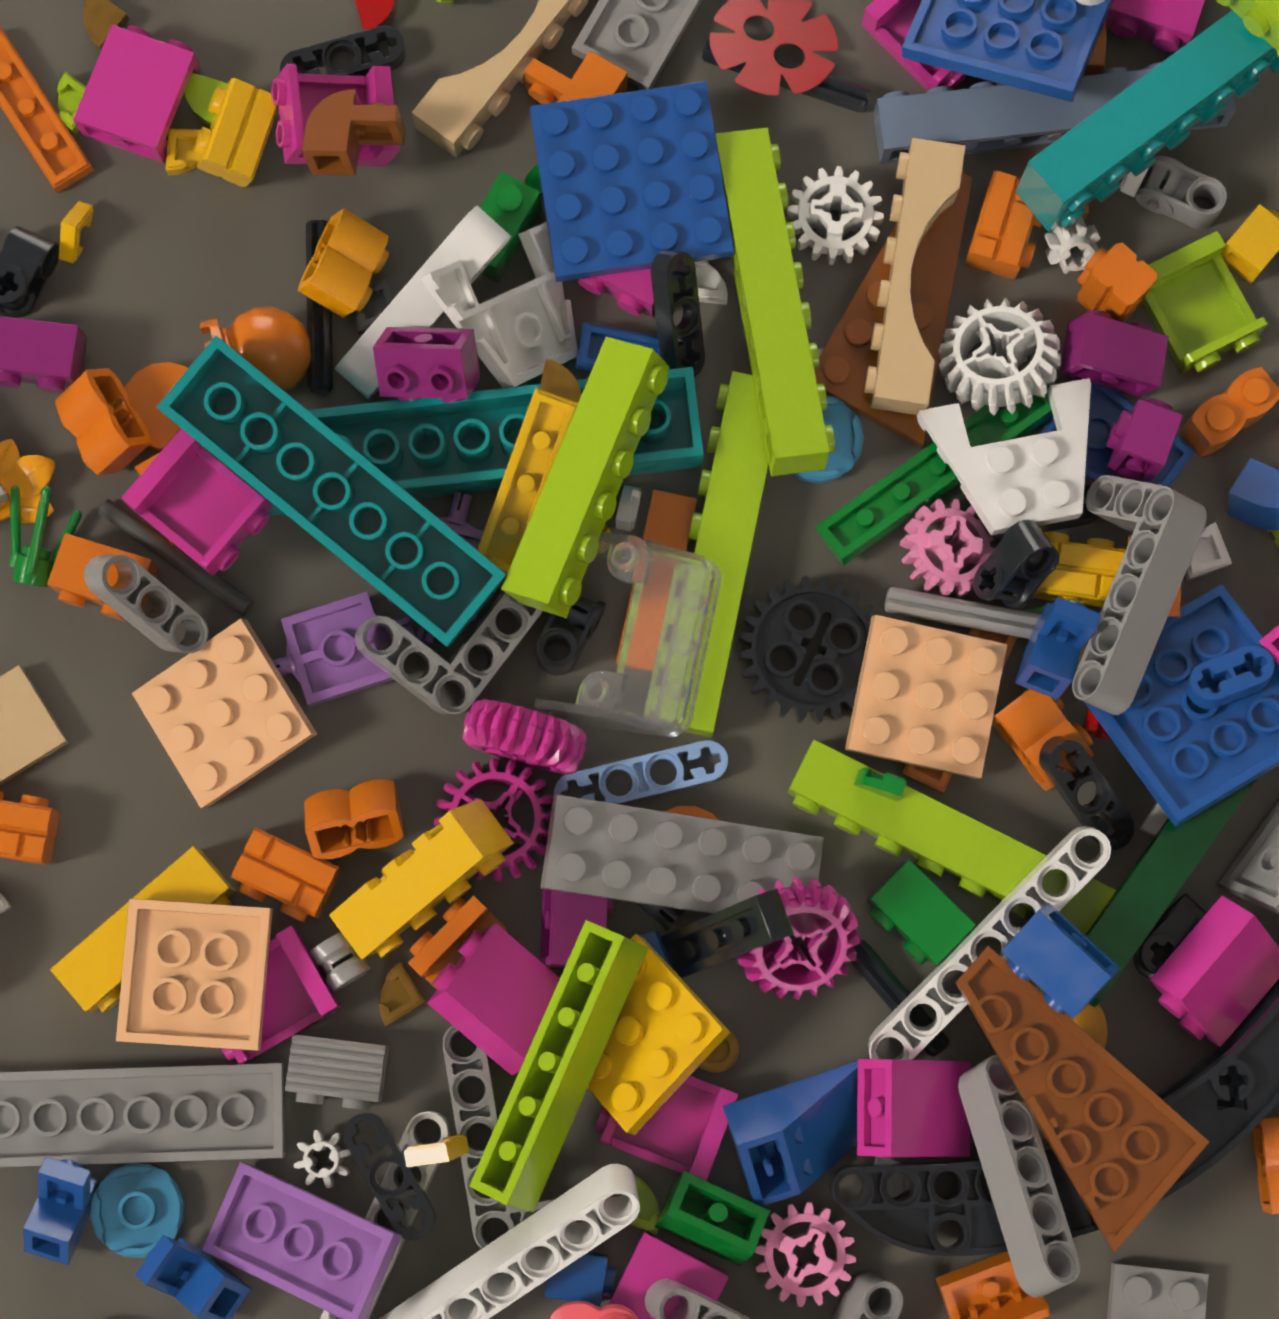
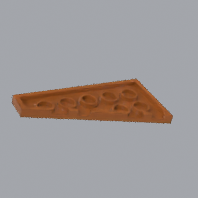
M964 172L961 175L960 189L954 204L936 219L923 236L915 253L911 268L910 295L914 319L923 343L935 361L927 409L931 408L940 359L939 348L940 344L943 343L973 177ZM897 223L895 224L889 237L895 238ZM885 242L819 356V369L814 370L817 384H824L826 395L837 397L851 410L922 449L926 431H923L919 425L917 415L870 408L872 394L864 393L868 366L876 367L878 351L871 350L874 324H883L885 308L877 306L881 279L889 281L891 270L890 264H883Z
M987 946L955 984L1111 1251L1116 1252L1208 1145L1209 1141L1066 1014L1063 1015L1055 1011L1045 1001L1043 994L1029 981L1023 980L1016 975L1008 963Z

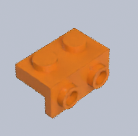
M474 895L467 902L462 897L459 898L442 916L447 923L435 935L427 931L409 950L414 957L408 964L431 985L438 974L449 963H452L454 966L463 956L458 951V948L472 931L476 929L482 933L491 925L497 923L508 932L507 928Z
M1008 1251L936 1278L949 1319H1043L1051 1315L1049 1305L1044 1296L1041 1298L1032 1297L1026 1294L1020 1287Z

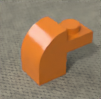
M592 51L588 52L572 79L535 58L532 59L524 72L526 89L529 90V95L540 104L625 93L628 89V72Z

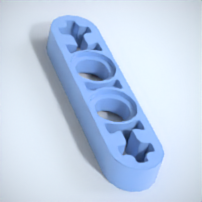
M712 740L699 741L564 775L556 783L554 795L568 792V784L571 782H576L579 789L592 787L593 784L589 777L599 775V790L605 799L601 802L623 805L713 783L725 774L728 766V755L725 749L717 742ZM702 750H709L711 756H719L720 762L715 764L714 773L706 774L704 767H698L689 771L693 779L683 780L684 768L678 755L687 754V763L698 761L701 758ZM659 760L670 761L676 768V778L668 785L656 784L650 776L651 766ZM614 771H624L632 779L631 790L623 796L612 795L606 788V779ZM595 793L584 795L581 798L595 800Z

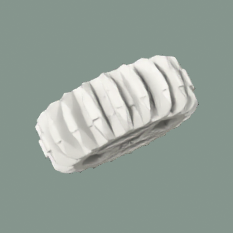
M1005 297L1001 306L995 307L987 299L984 309L980 311L970 305L967 310L968 318L955 315V320L953 321L954 329H945L943 335L944 343L940 344L939 357L941 363H939L941 375L945 378L947 389L950 393L956 392L957 400L961 404L971 400L972 408L976 413L984 405H988L989 411L993 416H995L999 407L1007 406V410L1013 415L1016 410L1015 404L1021 402L1030 408L1033 403L1032 395L1045 397L1047 393L1046 384H1055L1057 378L1056 369H1059L1061 365V354L1059 353L1060 340L1057 334H1054V326L1050 320L1043 321V314L1039 308L1028 312V306L1024 301L1013 308L1010 307V301ZM981 341V347L972 352L971 358L965 360L969 351ZM1036 352L1030 364L1019 372L1018 367L1027 361V356Z

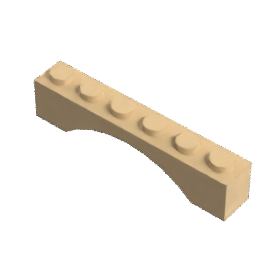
M538 0L534 13L522 31L504 50L479 66L460 74L440 78L436 81L411 112L415 128L455 158L465 148L471 150L480 140L484 131L482 126L491 115L497 117L505 109L511 97L509 93L518 81L521 83L525 82L524 72L532 59H537L545 48L551 50L558 43L564 32L562 26L571 15L579 16L589 0Z
M912 138L908 153L900 152L896 179L904 180L902 195H893L889 220L897 222L895 238L887 237L883 264H890L891 270L889 281L881 279L877 306L885 308L883 324H874L871 340V350L878 351L876 367L868 366L864 393L872 394L870 408L918 415L919 410L927 409L929 405L935 361L923 343L914 319L910 295L911 268L915 253L923 236L936 219L955 202L960 189L965 145Z

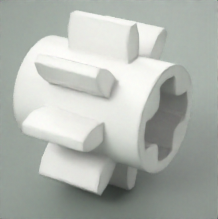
M1081 217L1066 229L1060 224L1051 233H1045L1044 237L1049 246L1045 250V254L1051 265L1059 262L1064 274H1067L1069 271L1085 270L1084 266L1099 250L1096 242L1101 238L1095 225L1086 227Z
M315 1130L313 1135L315 1143L309 1145L305 1142H298V1148L305 1153L303 1160L296 1162L294 1168L300 1169L305 1167L309 1173L306 1178V1185H311L318 1177L323 1178L326 1188H331L334 1183L332 1174L337 1172L343 1176L349 1175L350 1171L342 1164L344 1157L350 1156L351 1153L349 1149L342 1150L338 1145L341 1133L334 1134L329 1141L324 1140L321 1130ZM329 1147L332 1150L329 1158L334 1162L333 1167L327 1166L318 1170L316 1168L318 1159L313 1156L314 1151H322Z

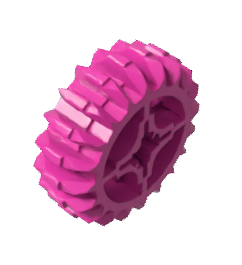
M486 699L475 701L472 703L470 712H467L463 724L465 729L462 738L468 746L473 747L475 750L507 761L512 759L517 764L554 774L570 775L576 773L586 751V734L576 725L569 724L567 721L557 719L551 715L522 706H515L507 702L502 703Z
M495 757L490 759V772L483 773L479 761L472 762V769L476 776L468 779L463 770H458L456 776L463 785L458 790L452 784L446 783L443 789L453 796L452 802L443 799L437 800L436 807L448 812L479 800V798H475L471 794L483 786L489 784L510 785L508 791L504 792L498 800L493 802L483 801L491 813L497 814L500 809L503 810L505 808L508 814L503 817L508 821L509 827L516 832L513 833L506 827L504 830L511 840L522 845L517 851L504 856L506 861L493 871L495 882H502V868L509 867L513 878L518 879L521 877V873L516 864L524 860L530 870H534L537 868V865L530 854L535 850L538 854L545 857L546 847L539 842L541 837L548 838L549 829L544 828V823H550L551 812H544L543 808L552 805L553 795L538 797L537 794L543 791L547 784L544 779L537 780L531 786L528 784L533 775L532 768L526 767L518 777L515 775L517 763L515 760L510 759L506 765L505 772H499V761ZM523 793L530 800L534 809V826L531 834L523 830L513 820V812L518 804L517 801ZM437 817L434 819L435 826L441 824L438 821L441 817ZM480 871L476 873L478 880L483 881L486 877Z
M794 876L791 886L785 888L783 883L776 879L775 889H778L794 936L796 938L801 936L805 947L802 946L798 939L793 941L791 936H788L736 958L739 965L744 967L743 971L747 979L751 982L756 981L758 988L764 993L772 989L774 995L781 1000L790 990L792 997L799 1001L803 991L809 990L811 995L818 997V986L825 983L826 986L834 989L835 981L833 976L835 974L848 976V968L845 962L857 960V953L853 946L860 943V935L855 929L858 927V920L855 914L850 911L851 907L847 899L842 896L838 897L834 887L827 885L822 888L820 882L814 878L804 887L801 879ZM759 888V893H758V894L767 892V891H765V890ZM825 939H827V941H826V943L824 944V946H823V947L821 948V950L817 953V950H818V948H819V945H820Z

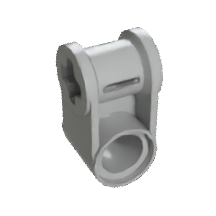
M1161 155L1155 156L1156 161L1151 165L1152 172L1145 187L1140 188L1135 195V200L1138 204L1151 212L1166 215L1194 229H1206L1212 226L1226 204L1227 192L1222 182L1186 167L1176 159ZM1162 181H1165L1166 184L1164 188L1159 189ZM1195 197L1207 198L1212 203L1213 208L1201 209L1196 206L1193 199Z

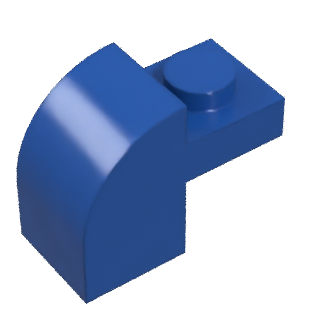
M1250 458L1229 492L1228 516L1259 529L1279 530V470Z
M1059 597L1056 598L1053 604L1047 603L1036 622L1026 646L1015 684L1058 700L1072 682L1081 650L1097 630L1101 614L1087 609L1080 602L1064 600Z
M49 1157L44 1158L38 1171V1198L23 1228L24 1252L69 1265L83 1234L91 1210V1199L97 1187V1178L91 1177L90 1170L84 1169L80 1164L72 1160L63 1159L58 1161Z
M162 1235L155 1247L151 1249L146 1260L135 1274L145 1285L175 1297L199 1319H231L252 1289L229 1268L208 1253L202 1251L199 1247L183 1238H179L176 1241L165 1235Z

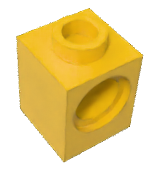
M1259 204L1227 241L1226 247L1221 252L1226 265L1250 284L1279 252V212L1273 209L1267 210Z

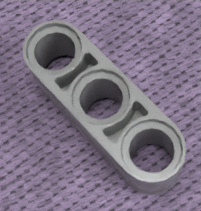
M101 554L93 557L87 563L84 570V579L86 586L91 592L159 648L170 652L195 653L205 646L209 632L205 620L134 559L125 555ZM112 564H114L118 571V580L113 587L109 585L106 578L107 570ZM146 593L150 595L152 600V608L147 615L143 613L141 608V600ZM182 622L185 627V636L179 643L175 637V629Z

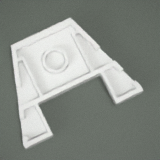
M547 222L518 234L535 274V279L480 304L477 301L461 260L420 277L423 285L457 329H474L477 355L502 388L516 387L542 374L546 359L563 364L577 357L578 350L571 301L564 298L562 282H556Z
M1090 378L1050 385L1047 395L1057 431L980 446H970L959 403L919 410L917 415L919 425L923 431L927 430L937 446V453L943 462L951 467L961 483V490L991 536L1005 533L1013 524L1022 520H1033L1039 526L1078 519L1083 513L1091 394Z

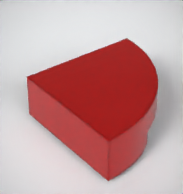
M354 0L364 30L385 26L397 3V0Z

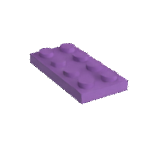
M240 1162L202 1251L341 1319H367L402 1235L257 1167Z

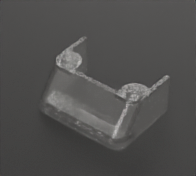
M602 532L599 538L597 554L607 558L608 569L615 578L626 583H635L616 672L598 670L587 675L580 684L576 704L535 699L534 708L565 720L568 723L664 737H676L687 730L693 718L721 584L720 570L715 563L695 553L637 536Z

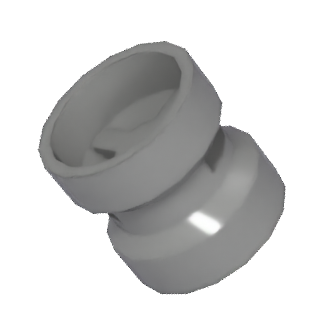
M341 932L326 939L308 952L315 965L321 966L326 973L325 982L332 993L348 986L371 970L367 960H361ZM349 958L347 961H345V962H343L342 964L338 965L337 967L333 968L335 965H337V964L341 963L342 961H344L345 959Z

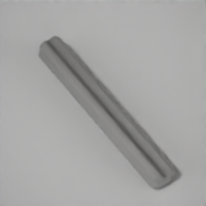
M897 587L889 588L884 605L885 611L888 613L1030 639L1040 616L1037 613Z

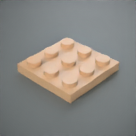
M873 615L871 617L845 750L969 778H982L1007 644Z
M240 618L208 640L199 651L189 653L132 692L133 697L201 809L210 807L317 735L247 619Z
M129 899L116 1041L260 1051L273 909Z

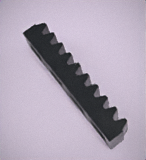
M774 889L750 897L665 934L661 938L673 970L682 979L794 935L778 889Z

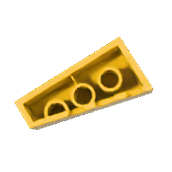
M482 799L448 811L438 820L441 824L430 831H426L411 843L416 849L414 852L410 849L393 859L382 868L381 872L384 875L382 878L375 877L365 883L329 914L361 960L375 953H378L381 958L391 953L404 942L400 937L401 933L410 926L415 931L422 928L438 915L433 909L444 899L451 904L472 888L468 880L480 871L483 876H486L506 861L502 853L512 846L514 842Z

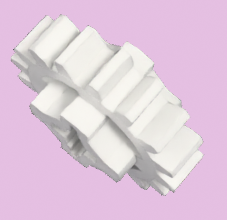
M837 166L834 176L828 177L826 171L820 168L818 169L817 181L814 182L807 176L803 178L801 186L804 192L793 190L791 201L796 205L788 206L787 218L796 220L793 222L795 235L801 234L797 248L799 250L805 249L808 246L813 248L812 260H817L821 253L827 254L829 265H834L837 255H842L847 263H851L853 250L856 249L859 253L865 255L869 249L867 240L877 241L880 231L874 226L882 225L884 214L875 210L881 206L882 198L881 196H869L873 188L871 181L863 185L857 183L858 171L855 170L849 178L843 177L842 167ZM825 191H829V192H828L823 198H821L820 200H818V199H813V198H814L815 196H817L818 194H820V193H822V192H825ZM848 194L853 196L859 203L854 202ZM830 210L839 211L840 221L832 220ZM811 228L816 229L825 239L815 234ZM850 231L858 232L850 239L842 241V238Z

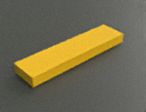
M538 388L534 389L477 548L482 555L506 573L510 569L578 405L577 402Z

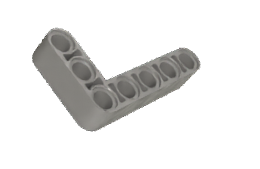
M1103 475L1092 483L1087 492L1086 507L1088 511L1125 530L1134 532L1100 612L1101 616L1097 630L1089 639L1074 675L1072 691L1079 700L1112 715H1119L1130 707L1135 698L1205 527L1207 511L1203 505L1167 486Z
M501 590L447 661L395 620L387 616H376L364 621L355 633V643L362 655L431 709L443 715H454L466 711L472 705L543 611L520 604ZM501 610L511 612L515 618V628L510 635H505L497 629L495 623L496 616ZM373 625H380L388 631L389 643L384 650H376L368 643L367 633ZM474 645L484 648L488 654V663L482 671L473 669L468 662V653ZM410 653L420 655L425 663V671L418 679L409 677L403 667L404 660ZM447 681L455 683L461 691V698L454 707L445 705L440 698V689Z
M452 1025L443 1037V1053L457 1135L463 1134V1136H467L468 1141V1131L475 1123H484L493 1132L499 1119V1110L490 1057L478 1047L468 1057L459 1056L452 1046L453 1038L459 1030ZM469 1076L480 1078L485 1085L484 1097L478 1103L466 1102L460 1094L461 1083ZM468 1141L469 1153L460 1157L473 1236L476 1244L482 1249L491 1243L483 1234V1225L487 1219L492 1217L500 1218L507 1224L508 1229L511 1230L530 1217L532 1212L506 1206L491 1197L481 1195L477 1190L469 1187L485 1150L473 1148ZM558 1197L539 1200L535 1210L542 1209Z
M996 1054L963 1073L958 1083L959 1094L1016 1279L1026 1294L1041 1298L1076 1281L1080 1274V1261L1035 1119Z
M870 1271L861 1272L854 1276L849 1283L832 1319H898L903 1307V1295L896 1285L877 1273ZM668 1278L660 1279L653 1283L645 1296V1308L654 1319H711L720 1315V1319H752L690 1287ZM877 1288H881L880 1300L874 1306L869 1307L868 1300L871 1293ZM679 1295L680 1304L678 1309L671 1315H664L663 1308L666 1301L672 1296Z

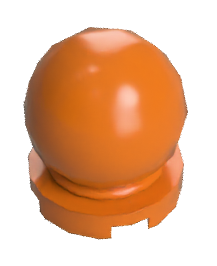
M273 306L254 307L238 315L228 329L226 327L221 328L217 318L199 322L203 334L211 332L212 339L217 335L285 392L296 387L307 374L312 358L311 340L303 324L287 311ZM211 341L204 343L205 348Z

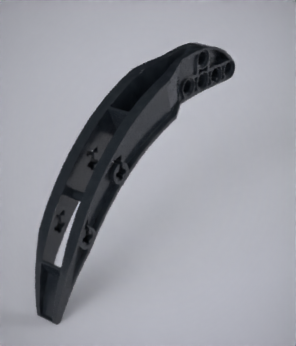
M1279 979L1221 1047L1217 1046L1184 1075L1156 1093L1157 1096L1209 1141L1208 1145L1160 1201L1189 1184L1218 1163L1279 1102ZM1226 1075V1084L1220 1085L1219 1077ZM1231 1098L1232 1107L1217 1106V1099L1230 1101ZM1049 1143L1044 1144L1045 1154L1072 1238L1099 1230ZM979 1158L948 1162L846 1165L838 1168L830 1177L828 1188L833 1200L853 1220L872 1234L893 1245L909 1251L934 1256H975L1008 1251L992 1198L986 1195L982 1189L981 1184L984 1172ZM950 1171L957 1178V1190L950 1197L941 1198L935 1192L934 1182L940 1173ZM901 1172L910 1179V1191L902 1199H892L887 1192V1181L893 1174ZM850 1174L860 1176L864 1184L863 1193L858 1199L853 1201L844 1200L839 1192V1183L842 1178ZM945 1220H954L959 1225V1238L954 1244L943 1246L937 1240V1228Z

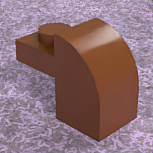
M356 89L343 90L323 99L309 115L305 127L302 152L312 175L356 176L360 145L404 146L406 129L397 105H388L381 102L361 105Z

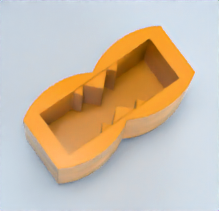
M343 208L328 221L318 241L315 253L301 278L297 291L342 318L355 310L361 311L372 294V288L368 286L372 273H379L388 259L389 251L385 247L389 235Z

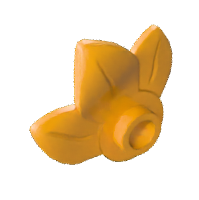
M7 439L0 442V482L9 497L11 487H19L21 523L24 525L35 524L42 488L48 486L51 481L56 463L51 458L40 455L20 457L15 441ZM11 497L0 504V521L10 517ZM50 502L47 517L54 512Z

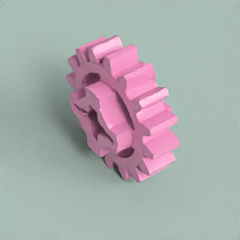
M941 499L936 500L930 506V509L926 506L921 507L914 514L915 518H912L905 525L904 529L909 534L900 541L901 547L910 549V552L901 559L902 563L913 564L916 568L910 575V578L915 580L922 576L926 580L924 584L926 592L936 585L939 586L940 596L945 597L953 589L958 597L966 595L970 588L974 590L973 581L976 571L995 549L990 547L995 538L986 533L981 519L977 520L973 517L975 510L972 505L966 511L960 510L959 499H954L947 508H945ZM941 522V526L937 530L925 533L930 525ZM970 563L974 564L969 572L959 574V570L963 566L966 567Z
M806 1201L801 1213H797L792 1203L786 1204L787 1216L781 1218L778 1214L772 1212L770 1217L775 1225L771 1230L763 1228L761 1235L766 1238L765 1244H758L755 1253L764 1255V1261L755 1265V1269L757 1272H769L770 1276L763 1285L768 1290L778 1284L781 1287L778 1298L782 1302L792 1293L795 1294L798 1307L804 1306L806 1296H812L818 1306L822 1305V1292L828 1290L837 1297L840 1294L838 1287L835 1285L838 1278L849 1282L852 1278L843 1268L844 1264L856 1262L854 1255L845 1253V1247L855 1242L852 1236L841 1237L839 1232L846 1223L843 1219H839L831 1224L828 1221L831 1213L829 1208L824 1207L816 1215L814 1214L811 1202ZM810 1222L802 1233L790 1236L782 1232L792 1224ZM826 1232L830 1234L835 1245V1260L826 1256L822 1245ZM812 1240L811 1251L816 1255V1259L813 1263L805 1260L802 1266L797 1268L798 1257L793 1253L794 1247L796 1245L804 1247L808 1241L811 1242ZM774 1248L784 1253L787 1262L783 1276L778 1273L774 1264ZM817 1272L826 1276L816 1284L809 1286L799 1285L805 1276Z

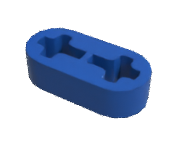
M1249 645L1202 662L1191 672L1186 689L1188 697L1197 706L1211 709L1258 692L1266 687L1273 675L1275 667L1273 657L1266 649L1260 646ZM1246 661L1251 666H1261L1257 677L1251 671L1240 675L1236 674L1242 671ZM1203 677H1206L1209 682H1216L1225 678L1224 681L1219 683L1215 693H1212L1209 688H1200Z

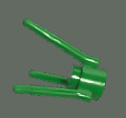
M12 486L10 489L11 553L8 566L14 568L13 581L38 587H48L47 583L64 534L67 533L74 536L82 517V512L79 510L73 513L52 558H49L51 550L41 547L51 495V488L49 486L42 488L31 545H23L22 552L20 491L18 486Z

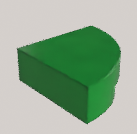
M870 768L859 769L853 785L897 801L902 796L907 781H905V778L886 772V774L881 775L873 772Z

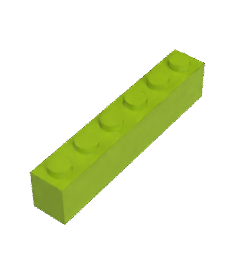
M605 337L501 590L520 604L567 618L571 606L578 601L582 588L581 582L586 569L598 553L599 538L606 521L614 514L618 491L623 479L632 470L633 455L639 440L648 431L651 422V411L657 396L664 391L668 381L669 366L654 349Z
M585 920L469 1187L506 1206L534 1212L645 958L648 947Z

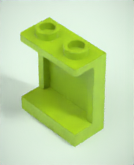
M1218 230L1149 264L1158 273L1157 280L1142 304L1158 333L1169 336L1167 349L1181 374L1193 368L1198 373L1204 372L1221 362L1220 355L1233 348L1237 354L1250 349L1261 341L1259 335L1268 326L1264 316L1256 319L1224 262L1221 252L1226 247V244Z

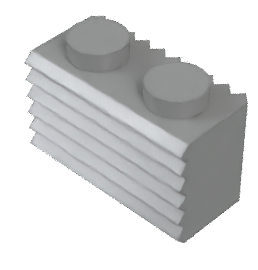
M293 1034L285 1091L297 1092L296 1102L323 1105L324 1096L343 1098L342 1107L370 1110L371 1101L382 1102L389 1046Z

